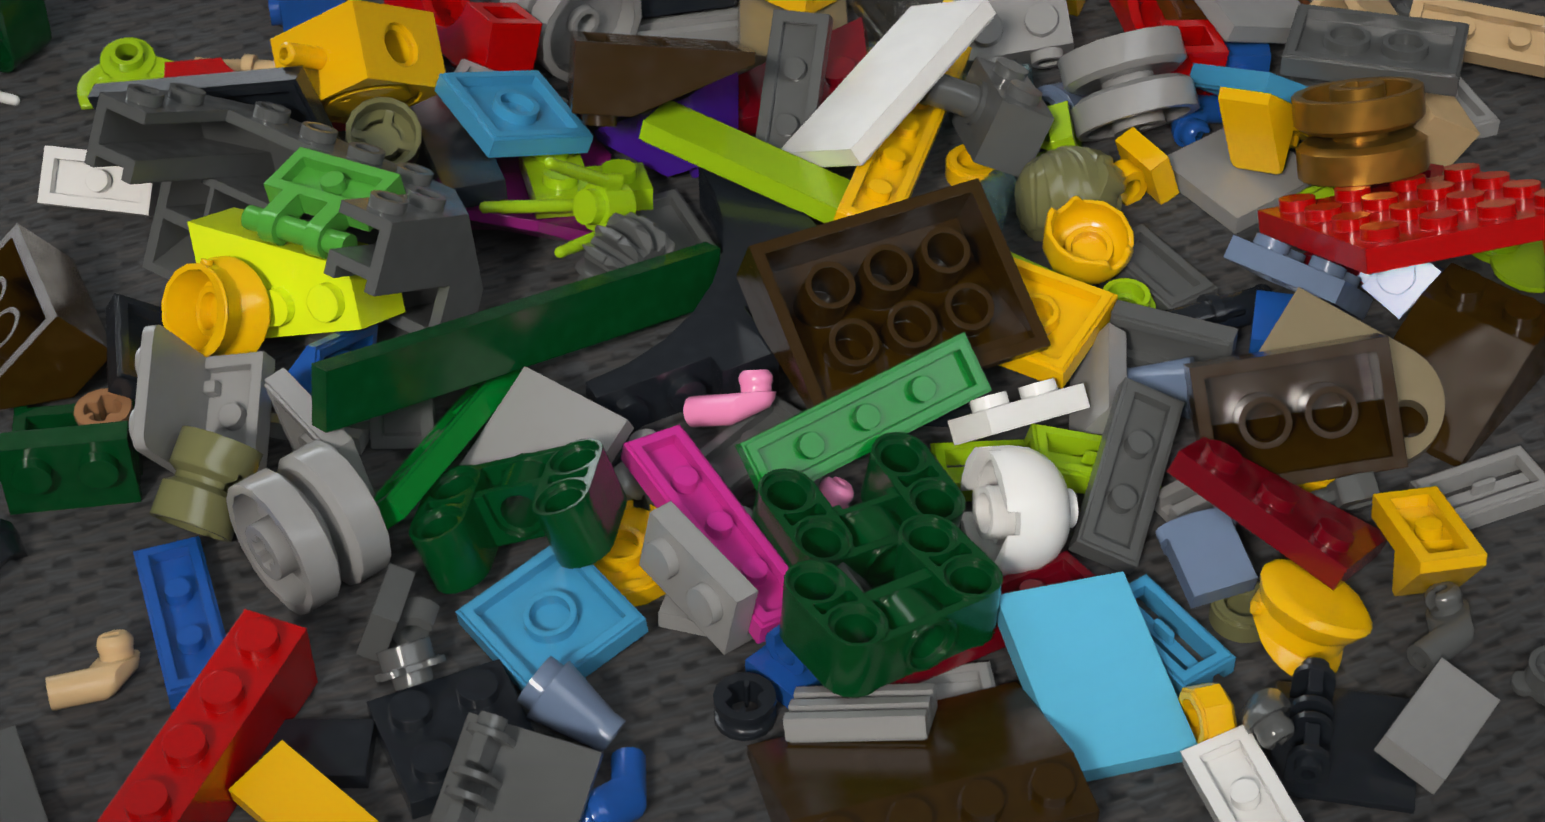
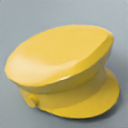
M231 256L201 258L200 263L185 264L176 270L165 286L161 302L164 328L205 357L257 352L267 337L271 321V302L261 278L253 268L242 260Z
M1275 559L1264 564L1260 573L1259 588L1250 602V613L1253 616L1260 641L1266 652L1277 666L1291 677H1293L1295 669L1301 666L1305 659L1310 657H1319L1326 660L1336 674L1341 663L1345 645L1365 638L1373 629L1371 617L1359 595L1345 582L1335 590H1332L1292 560Z

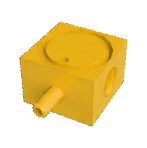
M348 0L270 39L275 67L303 66L330 121L346 124L351 112L358 105L375 97H392L407 104L409 107L437 95L434 90L439 74L446 73L434 13L429 11L362 0Z

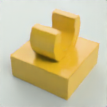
M1134 127L1115 139L1121 160L1116 161L1114 165L1122 170L1126 178L1125 184L1127 187L1125 192L1121 194V200L1125 206L1139 201L1145 192L1161 205L1179 194L1170 159L1164 152Z

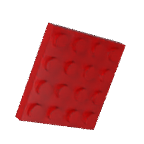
M1458 163L1445 166L1443 168L1444 175L1426 178L1425 174L1420 173L1413 177L1389 182L1388 186L1372 189L1371 185L1335 187L1334 196L1315 199L1314 194L1306 193L1280 197L1278 199L1279 206L1258 210L1259 233L1362 273L1372 274L1545 240V188H1541L1540 180L1510 179V173L1507 171L1483 172L1480 171V164Z

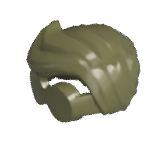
M1060 146L1049 150L1039 157H1035L1021 170L1015 184L1016 215L1019 218L1021 229L1034 241H1043L1045 220L1051 207L1056 210L1059 209L1073 196H1079L1082 200L1105 201L1121 211V194L1125 192L1127 187L1125 184L1126 178L1122 170L1114 165L1111 156L1100 150L1087 147Z

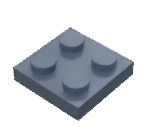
M1259 232L1256 233L1253 242L1233 235L1223 257L1246 271L1296 292L1297 288L1300 287L1343 312L1361 320H1364L1374 299L1357 288L1361 278L1346 272L1347 269L1315 255H1312L1308 265L1304 264L1305 255L1291 249V246Z

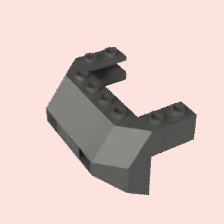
M170 83L168 90H159L141 84H129L127 91L99 93L84 163L91 167H122L124 169L121 180L128 184L161 182L142 265L143 268L169 280L173 273L185 264L196 263L187 222L233 207L243 210L249 205L265 208L269 204V200L263 183L300 147H304L401 175L406 194L398 195L388 191L373 190L370 193V197L341 200L339 213L371 226L373 229L368 232L349 226L344 232L355 235L357 241L368 245L329 249L324 274L332 278L358 275L366 279L364 292L374 297L402 293L406 312L378 323L376 343L478 312L483 293V284L469 214L456 190L432 180L434 172L430 169L412 163L401 162L395 164L384 159L386 152L383 149L362 142H344L337 139L338 131L335 128L311 121L300 123L290 118V109L271 102L257 101L255 105L206 95L203 89L183 83ZM304 213L299 219L312 220L314 216ZM335 332L288 337L309 345Z

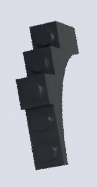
M698 166L700 210L716 234L722 254L713 283L693 313L667 338L631 362L585 382L586 398L628 419L634 427L632 431L634 432L644 425L683 412L685 400L690 396L741 393L738 377L744 370H769L773 375L772 391H777L776 396H779V363L757 329L736 274L748 246L816 226L807 214L787 207Z

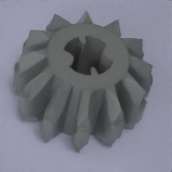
M630 212L623 216L614 213L609 218L606 227L596 225L595 235L589 243L582 244L585 249L584 257L574 267L580 274L577 281L673 252L675 243L667 237L664 231L658 228L657 223L643 215L638 216Z

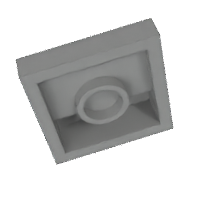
M988 0L996 14L994 19L970 44L972 50L965 68V74H968L976 56L992 62H996L998 57H1003L1020 65L1031 64L1036 69L1058 66L1057 61L1061 56L1074 50L1067 1Z

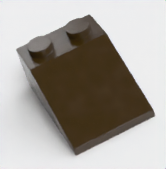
M1451 263L1421 294L1393 338L1426 359L1436 371L1445 394L1444 419L1434 442L1425 453L1454 467L1467 463L1545 374V304L1454 263ZM1399 407L1404 437H1414L1421 434L1425 430V422L1422 415L1414 408Z

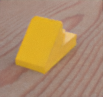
M1220 87L1218 102L1232 165L1240 169L1276 175L1281 174L1284 170L1289 148H1297L1299 139L1305 140L1311 137V135H1307L1293 126L1292 104L1269 93Z
M1437 486L1373 494L1371 517L1395 551L1392 592L1395 597L1425 593L1430 586L1446 581L1455 583L1460 587L1486 566L1487 552Z

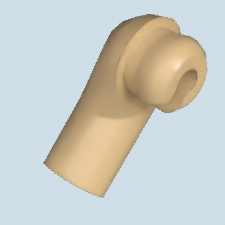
M124 629L105 632L97 639L96 647L99 658L89 668L46 677V688L51 710L55 711L103 701L114 696L139 667L140 651L134 649L132 634Z

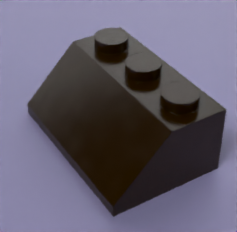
M18 223L0 241V410L74 397L88 381L96 379L107 366L106 331L74 260Z
M1372 333L1183 364L1196 441L1204 436L1210 440L1222 441L1235 448L1242 457L1295 485L1336 479L1364 472H1381L1408 467L1389 337L1386 335Z

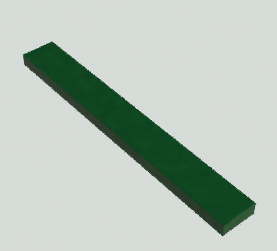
M705 241L311 363L312 425L325 433H329L522 369L524 366L528 367L691 313L713 283L720 261V248Z

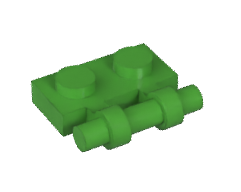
M300 147L263 183L269 204L265 208L254 205L247 206L242 213L241 224L243 228L257 232L259 238L265 242L278 246L285 245L288 242L303 246L305 253L327 259L329 249L358 245L355 235L344 232L349 226L368 232L373 229L371 226L339 213L341 200L370 197V193L373 190L388 191L398 195L406 194L401 175L398 173ZM304 213L314 216L310 222L299 218Z

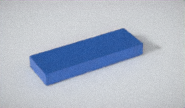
M199 536L133 551L171 710L176 709L226 637Z

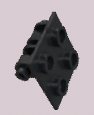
M1319 657L1305 659L1301 666L1295 669L1292 682L1276 680L1275 689L1280 690L1289 699L1291 704L1285 715L1294 723L1295 732L1287 742L1282 745L1277 743L1274 749L1270 750L1269 763L1289 796L1414 814L1416 781L1374 751L1379 741L1410 701L1409 698L1336 689L1335 672L1330 668L1326 660Z

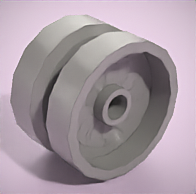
M500 0V3H517L542 23L536 61L553 76L567 83L571 31L636 35L642 18L641 0Z
M1177 26L1148 27L1116 34L1083 45L1061 56L1057 64L1064 90L1075 95H1088L1082 98L1070 110L1076 138L1079 141L1093 142L1118 138L1132 127L1139 132H1144L1186 117L1200 108L1194 80L1191 76L1182 73H1170L1176 70L1187 58L1181 31Z
M316 439L280 458L277 473L264 468L228 487L226 502L229 517L241 548L266 587L291 611L299 615L310 613L338 596L341 581L349 585L358 584L388 567L391 547L389 534L381 512L364 481L349 461L331 445Z

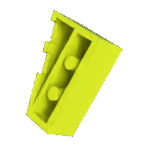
M233 207L187 222L196 263H200L201 258L231 256L245 262L261 278L271 302V321L266 338L362 330L406 312L402 293L374 297L364 292L367 280L358 275L332 278L324 274L327 259L305 253L303 246L290 242L278 246L261 240L257 232L243 228L241 224L243 209ZM358 241V245H357V246H360V245H368V244L362 243V242H359V241Z

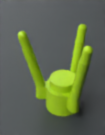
M552 157L544 160L545 168L590 183L579 190L574 199L483 201L479 204V210L482 213L573 212L576 220L593 232L556 247L554 254L557 258H563L585 250L582 244L589 243L595 235L596 225L606 227L609 218L614 213L625 216L630 212L636 214L637 209L633 190L624 183V176L621 173L605 174Z

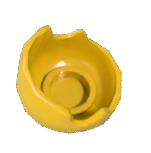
M1073 196L1059 209L1056 210L1053 207L1049 209L1045 220L1042 248L1052 270L1056 273L1089 285H1094L1111 280L1128 265L1134 253V232L1124 213L1107 202L1082 200L1079 196Z

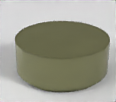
M1256 582L1255 588L1252 591L1210 603L1209 622L1218 634L1228 640L1239 643L1260 641L1253 616L1250 613V602L1259 588L1260 582Z

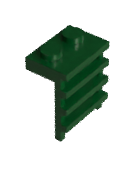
M131 399L132 405H133V409H134V408H135V400H134V399ZM76 404L30 408V405L14 407L12 432L0 433V481L10 515L142 502L140 486L141 475H143L142 454L133 446L128 421L78 425L74 417V406Z

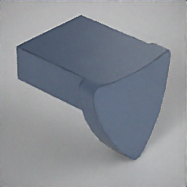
M1217 507L1178 517L1161 525L1155 531L1161 549L1168 557L1191 609L1252 591L1258 579L1234 527L1237 522Z

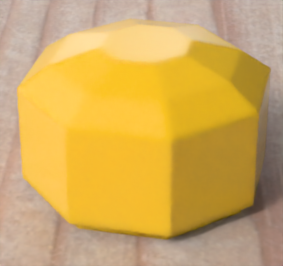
M1204 683L1182 688L1179 702L1197 744L1237 727L1234 705L1219 683Z

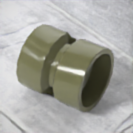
M375 97L363 101L351 112L346 123L345 142H362L377 146L386 152L384 159L395 164L405 162L418 165L422 128L417 115L407 104L392 97Z
M182 426L169 462L176 470L175 475L162 479L149 514L178 528L230 543L235 531L230 521L226 502L228 487L257 472L263 454L246 444L220 434L192 426Z

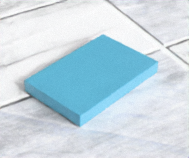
M1123 571L1001 594L997 625L1021 686L1072 749L1087 782L1183 762L1180 751L1196 745L1197 741Z

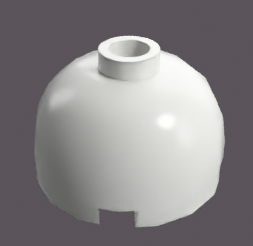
M1012 445L975 447L968 456L962 474L961 491L973 490L972 512L963 513L961 520L962 532L997 564L1003 576L1040 569L1054 561L1066 544L1070 528L1075 527L1077 523L1078 501L1075 492L1071 488H1067L1061 472L1045 455L1029 447Z

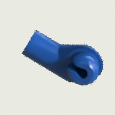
M1197 95L1200 108L1194 113L1171 123V134L1176 144L1180 147L1187 146L1202 139L1203 133H1210L1209 123H1223L1217 95Z
M623 747L613 752L611 755V780L592 789L581 822H635L644 814L647 807L646 755L642 750L635 747Z

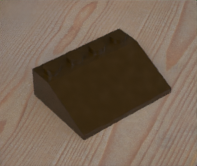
M571 31L567 99L571 112L580 114L581 120H583L582 124L616 127L618 126L619 116L633 117L755 65L756 52L737 41Z
M979 178L750 245L736 274L759 333L807 409L965 332L982 370L1047 350L1051 345Z
M1017 681L937 700L936 713L928 738H925V740L790 743V741L785 740L784 736L747 745V755L771 822H1098L1100 810L1074 752Z

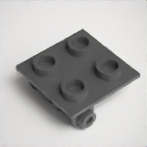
M480 711V714L477 715L468 712L430 822H581L604 753L507 724V719L493 713Z

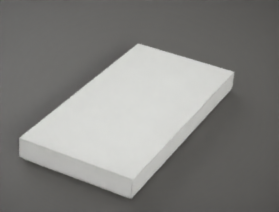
M960 0L910 6L781 149L820 167L863 166L994 19L996 12L989 1Z

